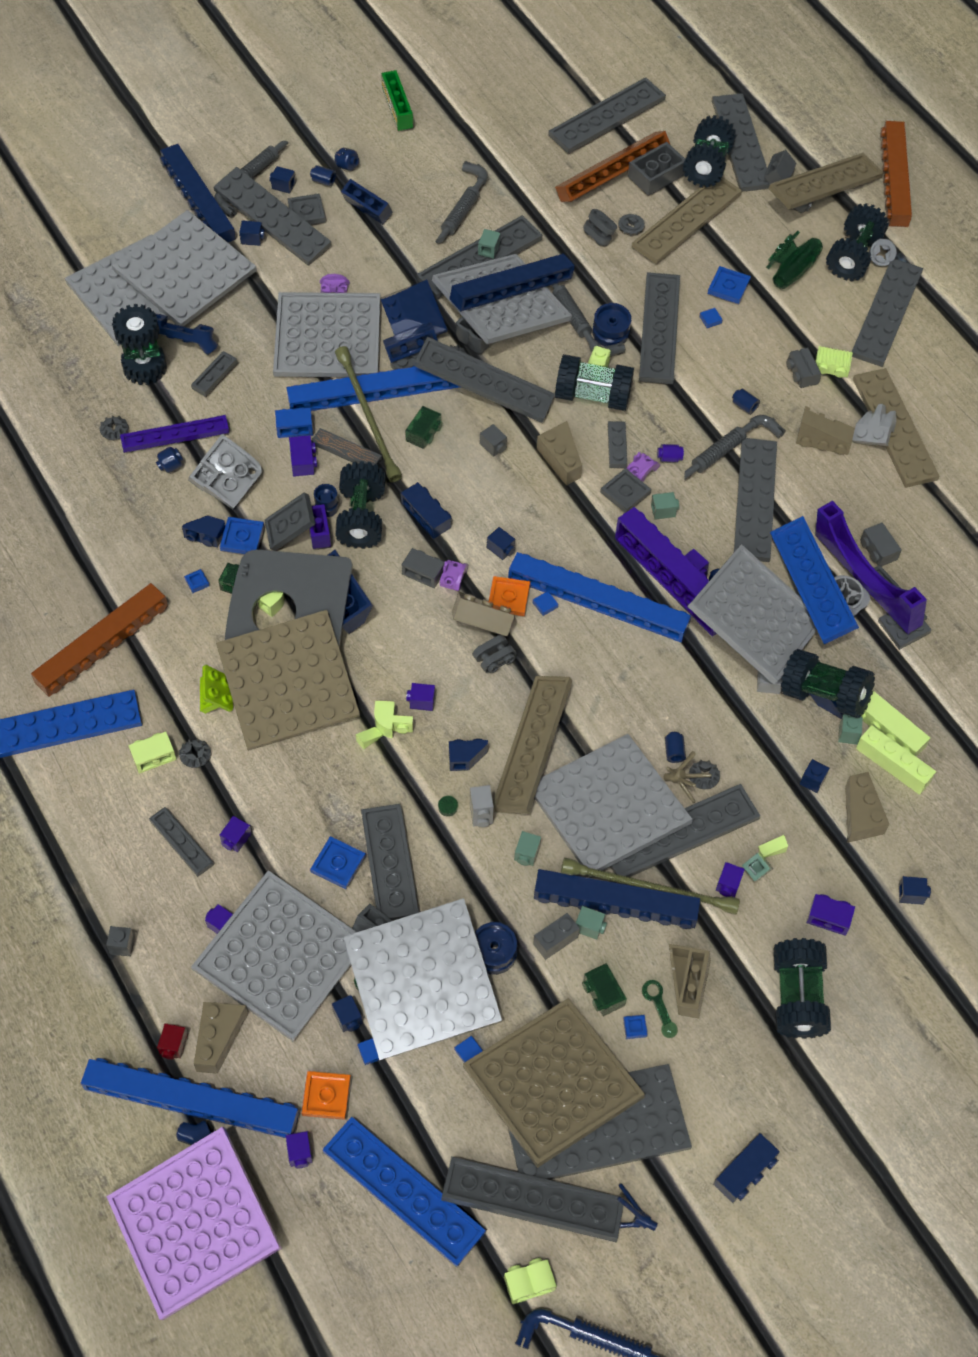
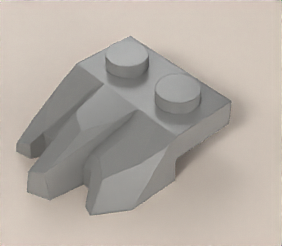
M878 404L874 413L869 410L856 423L852 441L859 444L888 446L891 432H894L896 425V411H890L886 414V406L884 404Z

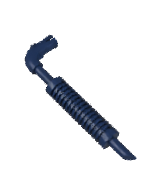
M542 1308L532 1310L523 1321H520L522 1326L515 1345L521 1347L523 1338H525L523 1348L529 1350L535 1329H538L539 1323L547 1325L551 1323L571 1331L570 1338L576 1340L577 1337L579 1338L578 1341L582 1339L583 1343L587 1341L588 1345L592 1343L591 1346L596 1345L595 1348L599 1346L600 1350L604 1348L605 1352L609 1350L608 1353L610 1354L612 1351L613 1355L617 1353L618 1357L620 1355L622 1357H661L651 1353L652 1346L647 1344L643 1346L644 1343L642 1342L640 1345L639 1341L635 1343L634 1339L630 1341V1338L626 1339V1336L622 1338L621 1334L617 1336L616 1332L612 1334L613 1331L608 1332L609 1329L605 1331L603 1327L602 1329H600V1326L595 1327L596 1324L592 1326L591 1322L587 1324L586 1320L582 1322L583 1319L578 1317L575 1318L574 1322L552 1314L551 1310Z

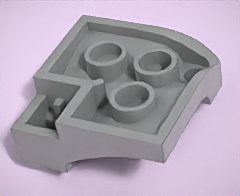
M222 434L189 476L188 481L233 510L260 477L262 468L258 461ZM253 469L255 474H250L249 470Z

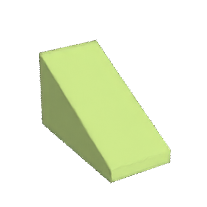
M376 727L356 734V742L365 749L383 735Z
M783 835L758 846L760 853L766 858L785 853L788 844Z

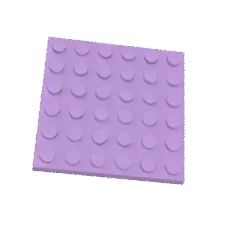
M224 1127L219 1128L106 1196L160 1320L168 1318L282 1249Z

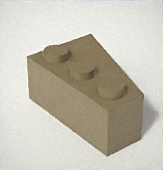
M805 406L796 444L848 455L855 428L836 419L831 421L825 418V414L819 413L818 415L811 412L810 408Z
M567 421L537 436V450L565 485L581 478L582 463Z
M458 592L452 609L453 620L504 636H508L515 616L510 607L504 605L499 607L491 601L481 600L462 592Z
M869 772L849 776L845 786L847 843L885 834L889 822Z
M669 944L678 1015L699 1019L711 962L710 951Z
M203 1002L194 1058L196 1072L219 1073L244 1019L246 1020L248 1016L246 1005Z

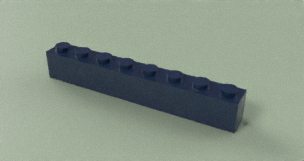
M179 144L161 149L160 162L162 166L166 167L169 177H173L175 186L180 188L182 197L187 199V203L190 209L194 210L195 216L227 243L236 240L233 225Z
M563 253L452 285L449 299L460 312L572 279L575 265Z
M538 869L534 890V899L541 903L552 902L562 907H578L580 910L584 906L604 914H617L622 918L634 917L644 922L656 921L666 926L671 924L678 925L683 929H695L700 905V898L566 875Z

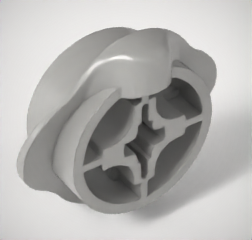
M845 575L834 577L847 604L858 602L854 606L848 605L853 616H855L869 604L870 595L868 591L853 577Z

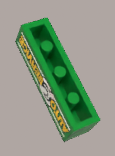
M397 70L381 73L382 89L397 130L413 128V113Z

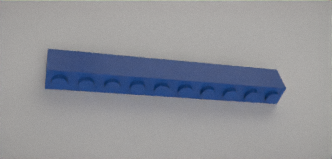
M415 366L356 376L367 402L460 388L458 385ZM349 377L286 387L290 409L311 408V411L360 404Z
M517 552L509 567L508 578L530 581L531 588L542 592L548 591L551 595L681 643L690 624L691 615L684 611H678L670 608L668 605L656 603L649 598H643L632 592L623 591L613 585L601 583L597 579H590L582 576L580 573L568 571L561 566L549 564L544 560L535 559L528 554Z
M102 1058L88 1060L80 1083L86 1091L286 1138L285 1135L294 1134L299 1118L298 1108H295L296 1106L291 1103H283L281 1105L274 1103L275 1101L270 1098H262L260 1100L254 1098L249 1093H241L239 1095L233 1093L228 1088H220L218 1090L212 1088L207 1083L197 1085L191 1083L186 1078L176 1080L165 1073L155 1075L144 1068L134 1070L123 1063H117V1065L109 1064L107 1060Z

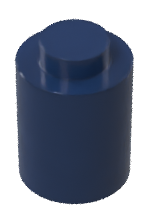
M316 165L311 169L310 177H312L314 182L332 187L336 179V171Z
M743 388L736 390L732 396L733 403L749 415L754 413L760 404L758 398Z
M670 732L664 738L667 761L671 763L682 762L686 759L684 736L679 732Z

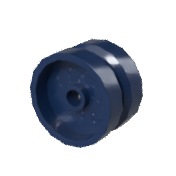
M607 303L600 306L594 314L592 335L595 341L602 346H610L620 342L624 344L629 338L632 316L629 310L618 303Z
M489 922L480 926L475 931V935L487 973L499 975L507 972L517 959V939L514 932L507 925L500 922Z

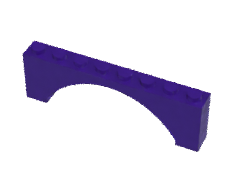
M833 500L818 508L815 536L907 634L923 625L927 599L916 587L905 590L894 586L870 565L848 528L844 512Z

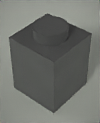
M492 424L480 432V445L494 457L498 453L504 452L507 448V436Z
M110 926L106 944L110 955L131 957L135 939L132 929Z

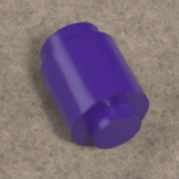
M661 444L660 448H657V458H660V462H678L683 460V446L678 444Z

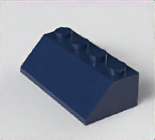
M336 550L328 554V556H340ZM352 574L343 622V629L348 634L365 623L373 607V604Z

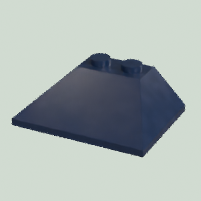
M428 280L380 298L394 336L429 322L432 323L436 336L448 332Z

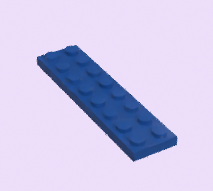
M802 516L771 531V536L823 643L826 644L858 629L859 626L804 517Z
M135 690L0 719V758L142 726Z
M353 1117L344 1124L322 1149L325 1155L456 1268L486 1233L484 1228L457 1205L442 1201V1193Z

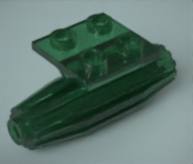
M797 231L794 235L789 234L784 240L785 243H781L775 249V252L768 259L770 263L766 268L769 270L775 262L781 264L773 276V283L779 289L787 288L796 282L815 263L823 250L822 242L819 239L811 238L797 247L794 242L800 233Z

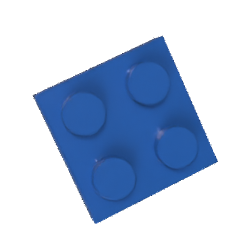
M719 266L707 294L739 304L751 276Z
M228 517L220 544V551L245 554L251 550H257L264 530V522Z
M330 836L310 868V872L347 889L365 859L366 853Z

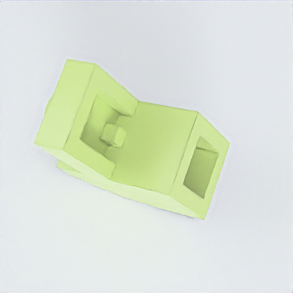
M281 592L266 594L258 600V607L273 617L283 607L285 595Z
M375 701V726L383 736L393 738V731L402 734L413 732V716L395 715V702Z

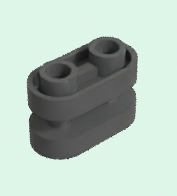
M592 209L588 216L589 220H586L583 229L598 245H609L612 239L611 235L615 233L617 225L602 211Z
M498 635L478 646L472 655L477 662L483 661L481 668L485 673H494L499 667L511 664L515 660L517 653L512 646H507L508 641L504 635Z

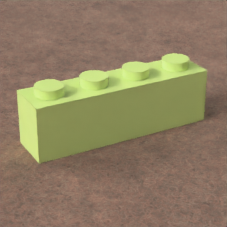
M873 691L868 708L861 715L863 721L869 727L871 725L914 756H917L927 747L930 737Z
M872 725L862 735L856 747L858 751L919 795L931 783L936 773L933 768Z

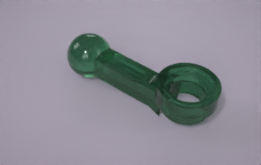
M649 980L642 986V996L654 1003L662 1023V1035L666 1038H673L678 1033V1027L674 1022H671L662 1000L663 987L658 981ZM653 984L658 988L656 996L648 994L647 987Z

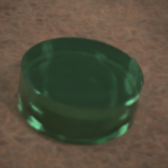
M452 796L442 797L438 802L440 814L446 817L453 816L458 810L457 800Z

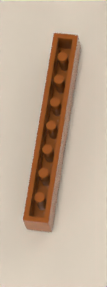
M885 121L884 127H881L880 137H883L881 148H883L882 160H884L883 172H885L883 183H886L884 195H887L885 207H888L886 217H888L889 226L909 227L912 210L905 122Z
M666 131L654 132L555 186L560 201L571 202L629 169V162L665 142L670 144Z
M150 583L31 673L34 683L48 697L59 692L64 685L73 681L84 670L89 669L94 662L105 657L111 649L118 647L123 640L135 634L140 627L148 624L153 617L164 612L168 607L166 596Z

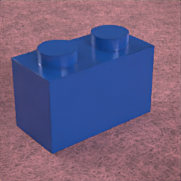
M311 408L275 410L278 438L313 435Z

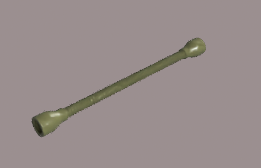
M346 346L339 347L335 350V355L348 373L385 461L386 475L390 482L399 481L402 478V473L388 453L353 371L351 354Z
M565 857L561 867V873L566 875H590L605 880L618 881V883L626 885L631 884V886L697 897L700 898L702 903L712 904L727 913L735 915L739 909L740 899L730 896L710 897L687 890L682 891V889L662 886L657 883H649V881L644 882V880L629 878L619 874H611V872L598 871V869L593 870V868H588L576 860Z

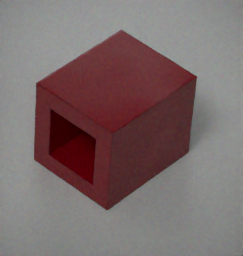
M164 1023L157 1046L162 1057L173 1060L174 1057L181 1059L188 1036L185 1027Z

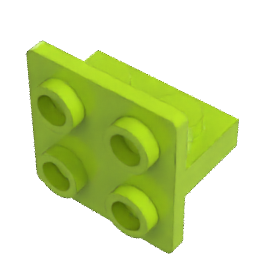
M208 665L202 666V677H200V712L206 714L219 707L229 712L232 711L233 699L225 673Z

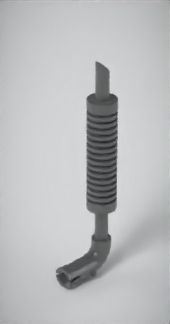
M281 141L275 147L269 145L241 170L253 179L279 157L278 152L289 142ZM216 193L214 198L223 212L230 218L235 217L237 209L229 205L222 196Z
M464 161L462 171L478 176L477 182L474 186H469L442 223V232L436 239V243H441L447 235L454 234L480 196L478 190L488 179L487 170L480 164Z
M558 283L552 285L554 288L552 294L572 315L570 323L580 338L585 337L591 351H593L595 346L609 349L611 351L610 357L625 353L626 349L623 342L604 347L599 345L590 334L592 327L567 288Z
M757 415L751 418L750 422L744 427H735L692 460V466L684 472V480L696 471L699 473L704 472L744 441L746 433L753 428L763 425L778 439L785 434L786 430L774 418L767 415Z

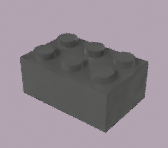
M665 142L629 162L628 177L649 196L684 176L683 164L685 158L668 142Z

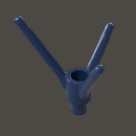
M619 1184V1188L632 1205L620 1196L617 1200L635 1215L633 1222L620 1223V1228L642 1227L655 1231L658 1223L651 1220V1216L645 1214L623 1184Z

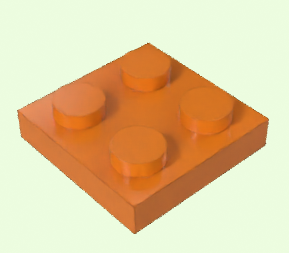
M493 576L489 601L499 607L501 605L510 607L514 615L525 616L530 581Z
M307 1071L302 1116L345 1120L351 1076Z

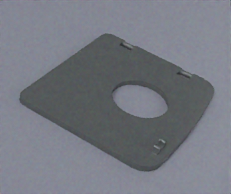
M258 549L245 553L241 558L232 591L225 640L260 630L253 621V609L256 603L266 594L281 592L294 600L296 605L295 619L327 610L338 646L340 647L353 568L351 559L340 556Z

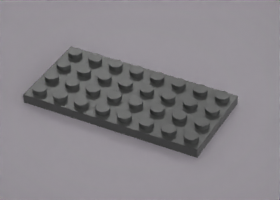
M665 1064L628 1072L644 1092V1099L538 1168L508 1129L518 1173L552 1180L690 1150L692 1145L670 1065Z

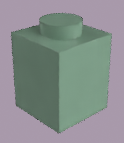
M484 229L478 243V255L495 258L500 246V232Z
M674 492L652 495L651 508L654 520L676 517V512L679 510V500L675 499Z
M843 714L839 724L838 742L858 745L862 735L863 717L856 718Z
M522 831L515 850L514 861L524 866H534L541 845V837Z
M762 853L755 854L742 865L754 881L760 880L774 869Z
M582 906L576 920V924L580 928L579 934L597 940L600 933L604 934L607 922H604L605 914Z

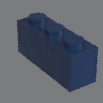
M352 179L341 190L347 202L382 225L393 213L388 202Z
M429 322L384 339L383 343L390 362L392 363L420 352L427 337L438 341L432 323Z
M417 482L401 492V504L433 539L451 528L452 517L447 510L444 511L439 501L432 498L426 487H422Z
M760 1133L716 1178L713 1185L732 1203L737 1199L742 1201L750 1192L747 1188L752 1183L756 1186L763 1179L764 1175L762 1173L765 1169L771 1170L778 1163L777 1156L780 1151Z

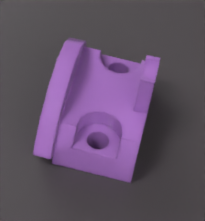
M327 274L320 279V293H347L350 281L340 274Z
M638 452L636 456L634 455L633 462L626 469L644 482L648 473L652 470L656 471L660 464L652 460L645 453L641 454Z
M451 560L445 561L440 578V586L459 591L469 564H462Z

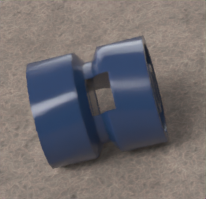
M330 484L317 486L314 490L315 505L324 504L327 518L334 516L338 512L339 507L336 488Z

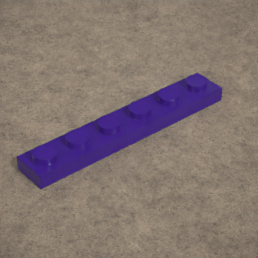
M226 415L120 434L123 452L125 453L229 433Z

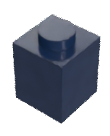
M276 166L274 172H271L269 177L272 189L290 194L296 184L295 171Z
M242 220L239 231L241 244L261 246L262 239H265V229H262V222Z
M498 527L487 537L486 548L501 560H504L507 556H511L514 553L516 539Z
M812 759L803 774L800 785L818 793L830 768Z
M903 876L898 884L899 903L924 905L927 898H930L931 887L928 886L927 878Z
M351 995L332 1003L333 1012L343 1032H351L360 1027L362 1016Z

